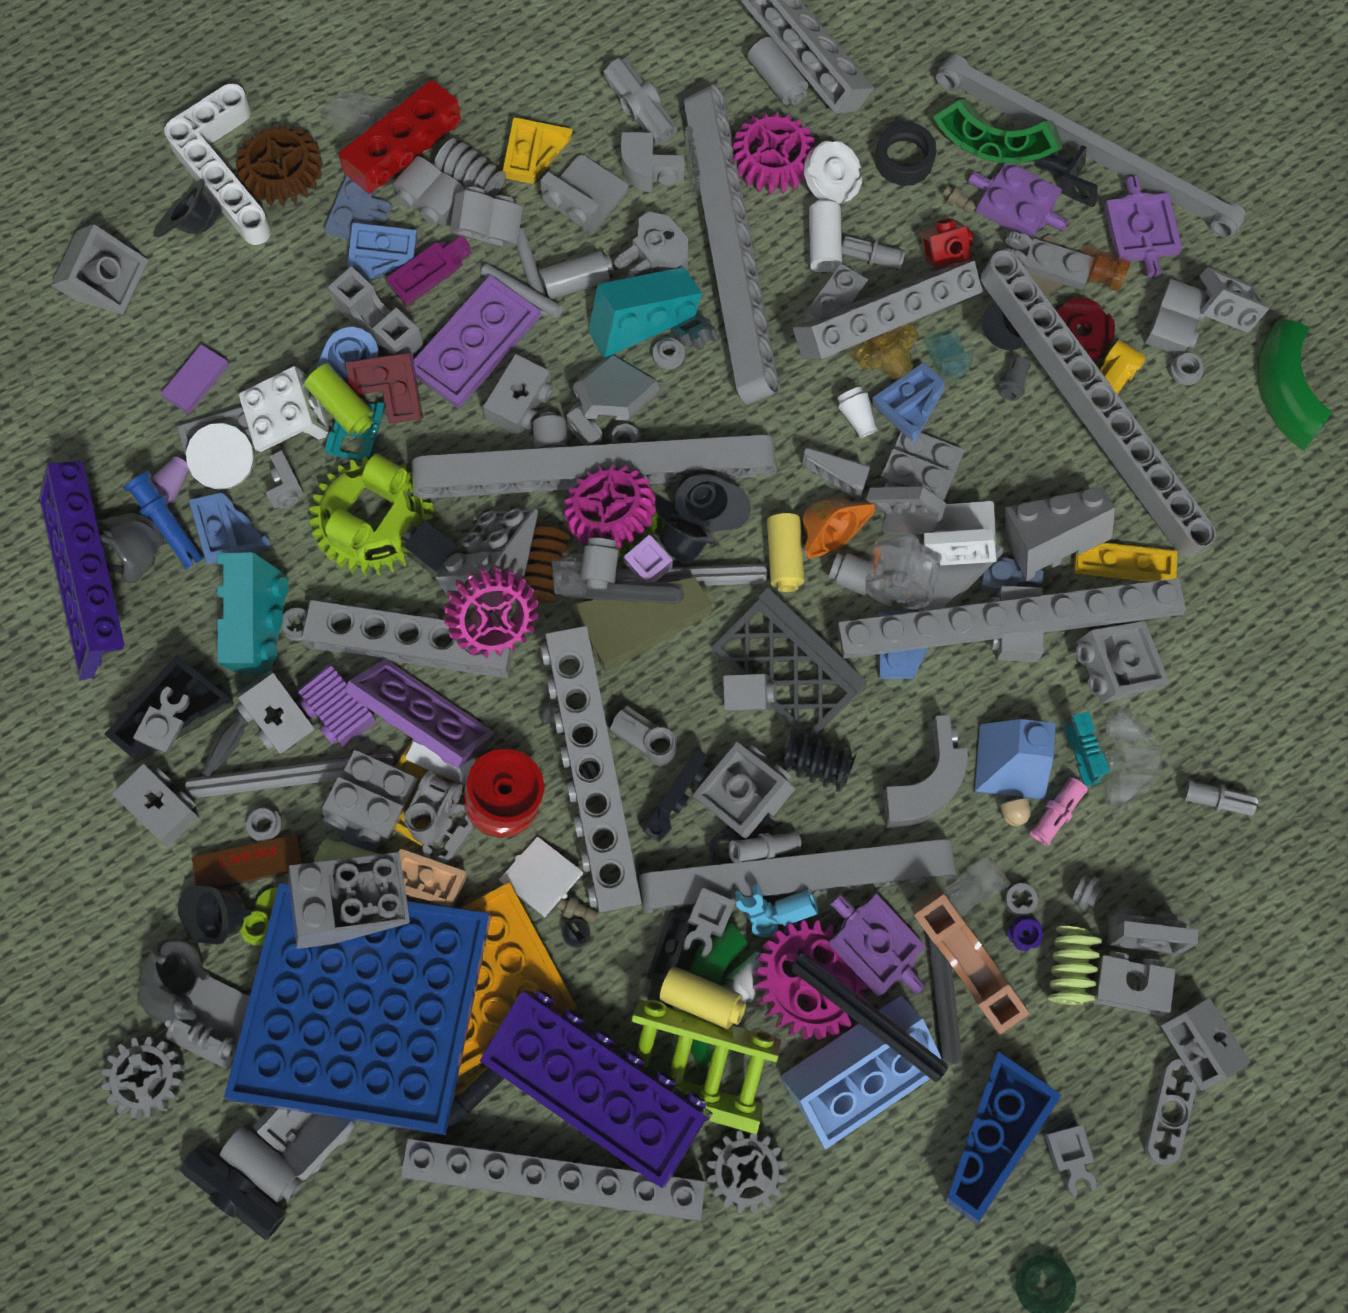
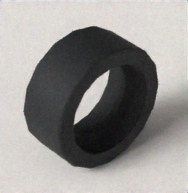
M899 122L891 125L880 135L875 153L876 168L881 176L890 183L900 186L915 185L923 181L931 173L937 153L936 141L930 131L919 124ZM907 141L920 147L924 152V158L917 165L903 166L892 161L887 154V150L891 144Z

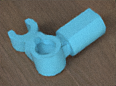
M757 884L752 885V897H744L739 890L735 891L736 906L739 910L746 913L747 918L751 922L752 932L759 937L771 936L778 931V925L780 924L786 926L818 914V906L810 889L777 900L775 905L763 899L762 889Z

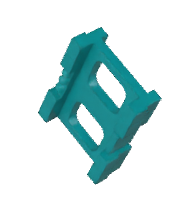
M378 402L377 405L365 403L374 412L371 418L373 423L360 435L356 432L349 435L335 420L334 433L329 432L325 452L329 456L363 461V457L366 456L369 461L374 452L375 442L377 441L376 437H378L377 432H379L378 426L382 422L385 404ZM346 436L364 440L359 454L341 451L342 442Z
M1090 712L1073 715L1071 717L1073 723L1063 728L1070 747L1074 746L1073 751L1077 763H1080V766L1077 768L1082 783L1086 787L1101 783L1102 777L1109 774L1110 769L1104 752L1099 753L1101 748L1097 746L1099 742L1095 740L1096 735L1092 734L1096 729Z

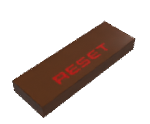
M294 834L192 857L197 886L226 888L288 874L289 866L303 864L299 836Z

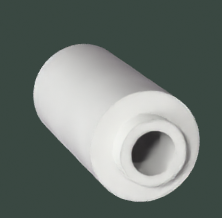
M823 198L817 200L809 207L810 268L815 272H835L838 266L842 264L841 207L833 200Z

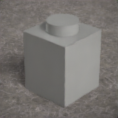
M766 674L723 676L724 711H772L771 703L776 702L777 689L776 683L771 682V676Z

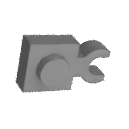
M166 687L160 695L162 704L160 710L149 706L133 737L136 741L167 755L184 724L182 720L175 717L177 713L183 712L188 707L190 701L189 697L184 694L178 704H170L169 697L173 690L169 687Z
M702 887L687 922L697 928L687 935L684 940L683 949L688 950L693 940H701L704 944L701 956L705 958L712 949L711 933L719 937L722 936L736 902Z
M1083 1125L1045 1135L1056 1172L1067 1170L1068 1177L1065 1186L1070 1196L1078 1195L1075 1183L1079 1178L1086 1181L1089 1191L1096 1190V1180L1085 1168V1164L1094 1162V1158Z

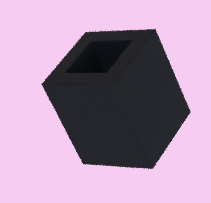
M426 520L419 527L413 523L401 538L406 543L401 551L433 576L457 546Z

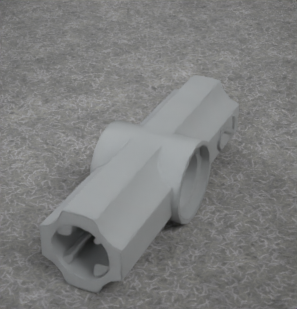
M617 58L610 62L607 69L604 70V78L620 98L624 112L628 111L633 117L631 121H637L645 132H653V143L655 145L663 144L672 139L677 133V125L661 106L659 95L653 85L648 81L644 83L626 59Z

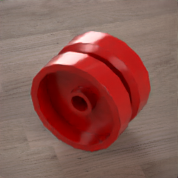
M511 749L492 750L478 758L470 768L463 795L465 814L475 828L485 835L496 838L514 837L528 829L536 819L545 790L543 774L535 761L524 753Z

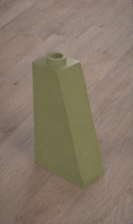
M691 577L669 582L679 583L683 586L684 599L678 604L594 599L571 606V614L578 627L587 626L591 649L606 673L710 616L712 610L711 603L714 602V599L705 584L700 586L696 578Z

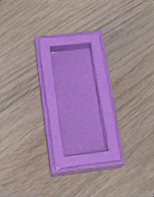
M201 344L162 391L161 395L170 403L190 414L229 364L227 360Z

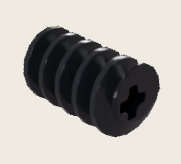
M791 728L780 761L783 762V769L787 773L793 766H796V777L801 778L806 771H809V782L814 783L821 775L823 787L825 788L835 780L836 792H841L846 786L857 753L849 760L848 748L844 747L838 755H835L834 743H830L825 750H822V740L820 738H817L810 746L808 745V734L806 733L796 741L795 729Z

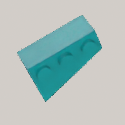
M685 267L600 283L597 286L588 328L589 333L603 358H607L696 316L702 292Z
M253 552L217 553V564H223V586H217V597H223V619H217L218 663L235 673L266 674L270 670L272 671L273 663L277 657V641L279 630L283 624L282 614L285 597L289 591V577Z

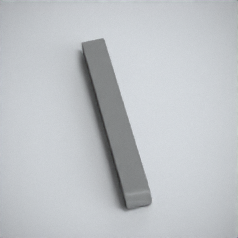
M933 840L650 872L640 875L639 883L642 911L644 913H653L652 909L664 908V911L688 909V905H695L702 887L736 902L735 891L739 890L744 897H752V885L754 884L761 887L763 897L770 896V899H779L806 889H810L814 895L829 893L828 889L840 888V892L864 889L863 885L875 884V888L898 885V881L910 880V884L933 881V877L945 876L946 880L955 878L957 874L951 840Z

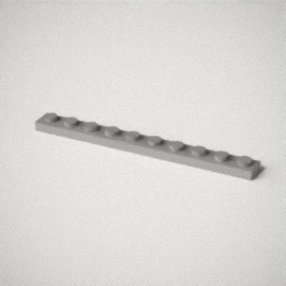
M1175 578L838 622V632L843 659L1177 616L1183 615L1186 607L1180 580Z

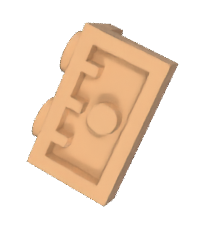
M400 849L399 853L407 902L453 908L466 880V871Z

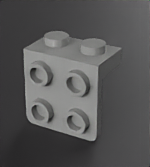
M584 155L577 156L559 178L547 172L540 180L543 201L593 234L628 193V184Z
M271 1107L253 1128L282 1154L295 1175L301 1180H305L322 1167L327 1156L337 1146L342 1145L348 1140L356 1123L352 1119Z

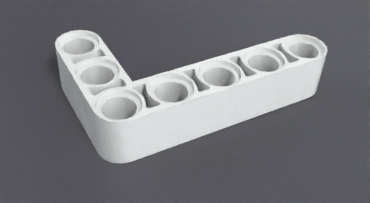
M227 84L171 119L166 124L164 133L173 153L196 181L204 179L203 189L221 206L222 213L244 240L250 244L259 245L266 242L271 234V228L266 215L210 146L211 143L244 123L251 114V108L243 88L237 84Z

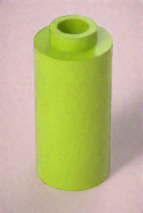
M329 363L318 367L305 380L304 386L349 435L355 432L360 435L372 425L373 421L371 418L374 412Z

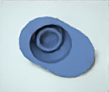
M354 326L340 328L332 333L327 340L316 369L323 364L329 363L349 385L345 363L377 358V342L363 328Z

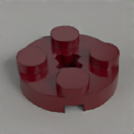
M1084 298L1071 299L1056 310L1092 360L1103 357L1115 335V323L1109 312L1106 314L1100 309L1101 305L1093 300ZM1078 325H1083V329L1089 331L1090 334L1080 336L1074 330H1076ZM1054 347L1057 352L1061 353L1057 347Z

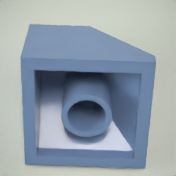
M1017 719L980 724L974 792L1044 800L1054 758L1056 723Z

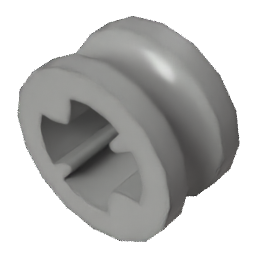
M292 608L284 613L281 628L286 637L294 641H302L304 628L300 631H297L296 628H294V631H290L292 628L290 621L294 618H297L298 621H300V618H304L302 624L305 626L308 612L301 608Z
M1025 883L1013 885L1004 896L1005 908L1016 917L1029 915L1038 904L1036 891L1032 886ZM1022 892L1026 893L1029 896L1026 899V902H1030L1029 907L1024 905L1020 908L1015 907L1013 902L1016 899L1012 898V894L1020 895Z

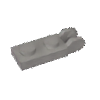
M1011 231L1007 234L1005 242L1009 246L1028 252L1026 257L1018 250L1009 248L1003 250L1012 252L1029 274L1076 289H1084L1094 257L1035 238L1031 239L1023 233Z

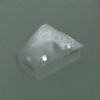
M339 91L320 114L322 119L355 140L404 101Z

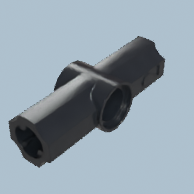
M200 1144L183 1161L179 1171L185 1177L209 1194L208 1199L216 1207L233 1218L237 1217L264 1240H268L284 1222L288 1213L258 1190V1187L243 1177L234 1167L231 1168L204 1145Z

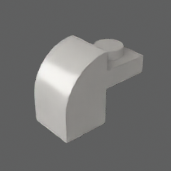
M622 132V171L632 186L642 191L652 192L653 181H659L663 185L684 182V155H653V132Z

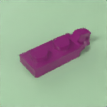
M463 236L458 237L448 245L446 242L441 244L436 242L386 278L387 285L407 307L458 271L457 269L463 265L461 260L472 253L470 244Z

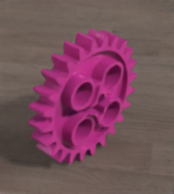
M805 920L797 923L796 929L790 923L783 927L784 934L778 930L771 935L774 942L768 940L762 945L768 954L761 953L756 956V960L763 967L755 969L753 974L762 978V982L753 986V989L764 991V996L757 1002L758 1004H769L770 1008L765 1014L766 1017L774 1014L779 1017L775 1027L780 1028L786 1023L789 1024L788 1035L790 1036L796 1034L801 1029V1035L804 1040L810 1038L813 1031L817 1040L826 1037L827 1032L831 1036L840 1033L839 1026L845 1029L852 1025L849 1017L852 1018L797 974L794 973L792 978L783 972V961L788 962L792 966L799 956L797 950L807 955L867 1002L859 992L869 989V987L860 981V977L828 944L834 937L832 924L821 931L820 921L818 920L813 922L809 928ZM814 948L819 949L824 954V964H820L814 958ZM798 995H802L807 999L809 1004L807 1012L798 1006ZM821 1003L825 1005V1010L821 1008Z

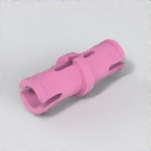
M1069 777L1053 801H1048L1045 806L1046 812L1033 830L1030 831V835L1043 845L1049 846L1064 822L1069 823L1073 817L1072 811L1084 794L1087 793L1088 788L1079 780Z

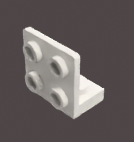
M295 366L239 394L254 448L259 452L301 432L308 433L317 439L326 438L329 435L330 429L323 406L304 386V382L309 375Z
M992 501L946 504L939 530L932 533H924V546L928 566L997 562L994 503Z

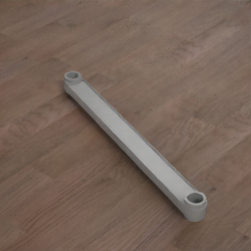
M950 55L939 68L936 80L940 86L949 91L960 88L1031 127L1043 121H1053L1062 144L1077 152L1082 145L1086 146V156L1126 178L1138 176L1140 185L1156 194L1169 193L1172 203L1210 222L1212 231L1223 238H1231L1242 226L1246 213L1237 203L1221 201L970 67L963 57Z

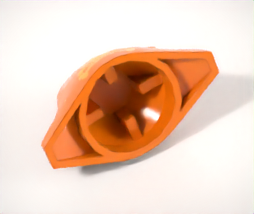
M843 496L826 498L811 504L803 515L805 535L807 537L805 545L807 558L811 559L834 552L849 542L875 513L874 504L870 502H850Z

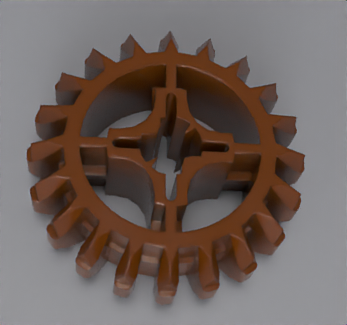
M276 122L273 129L270 130L262 126V133L260 134L251 131L252 140H243V149L237 150V157L239 159L236 161V169L239 173L238 178L249 194H254L255 199L259 203L266 199L267 204L272 206L275 200L278 199L279 204L284 207L286 199L291 198V201L297 204L296 195L301 194L308 198L307 187L316 190V180L321 179L322 173L320 169L323 168V161L320 156L319 147L314 143L310 134L305 135L300 127L293 131L289 123L283 129H280ZM275 158H278L280 164H282L283 170L280 169L279 165L276 163Z

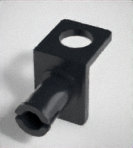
M1082 145L1075 157L1071 159L1056 153L1040 159L1039 169L1063 177L1062 194L1091 207L1096 205L1098 186L1078 177L1086 164V146ZM1074 186L1084 188L1089 193V196L1078 193Z

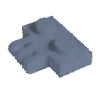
M346 176L325 225V233L350 240L352 222L382 226L373 221L386 224L388 216L385 213H390L392 205L386 201L374 198L377 189L368 194Z

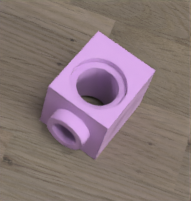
M650 534L624 556V564L639 581L656 582L672 568L673 560Z

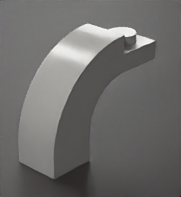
M950 715L936 716L932 723L935 752L933 773L926 780L915 785L886 787L883 793L886 828L909 827L929 820L948 805L960 787L967 768L968 749H953V747L958 745V732L956 726H951Z

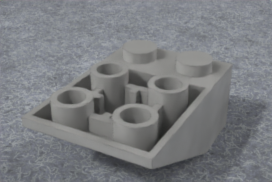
M514 508L509 511H487L478 518L477 524L461 540L460 546L445 561L444 567L436 576L446 595L448 590L458 591L455 585L456 579L463 582L468 580L466 577L467 570L471 571L474 576L479 574L480 565L484 566L487 572H490L494 564H496L502 572L509 567L515 575L521 574L524 576L538 515L537 509Z
M399 852L289 866L288 886L296 949L335 944L410 923Z

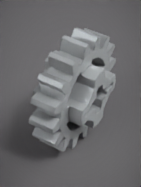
M135 1037L132 1038L131 1048L123 1044L118 1045L119 1057L108 1056L107 1059L113 1066L111 1069L102 1070L101 1074L109 1077V1082L103 1084L101 1089L112 1091V1094L106 1101L111 1105L120 1103L117 1108L119 1114L125 1115L130 1110L131 1118L139 1119L142 1111H144L146 1117L154 1118L156 1107L166 1112L169 1110L166 1100L168 1098L179 1099L178 1094L174 1092L175 1086H184L185 1082L178 1079L177 1074L184 1071L185 1067L180 1064H174V1061L180 1056L178 1052L171 1051L166 1053L169 1048L168 1043L161 1041L156 1046V1039L147 1037L143 1045L141 1040ZM148 1053L158 1056L163 1064H151ZM129 1062V1065L127 1066L126 1070H125L124 1073L122 1074L123 1068H124L125 1065ZM142 1071L155 1073L144 1079V1085L131 1082L141 1077ZM162 1081H165L163 1089L157 1095V1089L161 1085ZM132 1090L135 1092V1098L139 1100V1103L128 1099L123 1091Z
M740 1130L736 1132V1141L734 1142L727 1136L723 1138L725 1145L723 1150L717 1147L713 1148L712 1152L718 1159L717 1161L707 1162V1167L715 1170V1175L709 1176L707 1182L717 1183L718 1188L712 1193L714 1197L721 1194L726 1197L723 1207L727 1208L734 1202L737 1204V1213L741 1214L744 1206L749 1205L751 1212L754 1214L758 1211L757 1203L762 1202L765 1207L769 1208L771 1207V1202L768 1197L771 1194L776 1197L782 1195L780 1190L776 1188L777 1183L787 1182L786 1177L779 1175V1169L786 1167L787 1163L784 1161L777 1162L776 1156L781 1152L780 1147L773 1150L768 1148L770 1137L767 1136L762 1142L757 1141V1134L751 1133L749 1139H744ZM738 1147H754L748 1156L738 1157L731 1153L732 1150ZM756 1156L757 1160L753 1168V1173L757 1175L756 1179L748 1178L737 1188L736 1185L741 1175V1172L737 1169L738 1164L740 1163L745 1166ZM765 1156L771 1165V1180L763 1174L761 1162ZM722 1165L731 1170L733 1182L728 1189L723 1182ZM756 1187L763 1192L753 1198L739 1197L745 1188Z

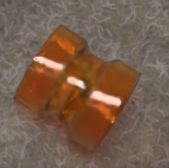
M1100 251L1088 282L1097 285L1106 283L1109 289L1119 292L1131 261L1123 258L1115 261L1109 253Z

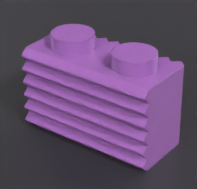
M328 665L297 689L302 697L298 704L310 719L316 715L324 725L319 730L331 744L338 741L345 748L377 722L366 707L358 704L353 697L344 692L347 684L334 668Z

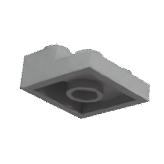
M901 432L881 475L878 486L884 487L886 484H893L899 487H911L913 483L923 484L931 489V493L944 501L965 450L920 433L918 439L912 442Z
M1145 621L1091 630L1077 640V659L1080 663L1086 665L1090 675L1088 680L1089 690L1093 695H1098L1101 704L1128 699L1136 693L1160 689L1170 684Z
M736 742L692 796L744 839H747L767 813L772 816L777 813L795 791V788L789 783L792 776L777 764L773 768L769 767L764 763L767 757L757 748L751 745L747 750L740 743Z
M354 750L341 777L337 778L322 807L323 815L327 817L326 821L339 829L345 830L348 826L359 831L358 835L370 843L378 844L381 841L388 844L419 779Z
M1122 908L1119 910V913L1116 912L1108 918L1107 947L1179 955L1198 944V929H1190L1189 921L1177 920L1178 915L1174 913L1160 912L1156 913L1155 917L1143 916L1142 911L1138 909Z

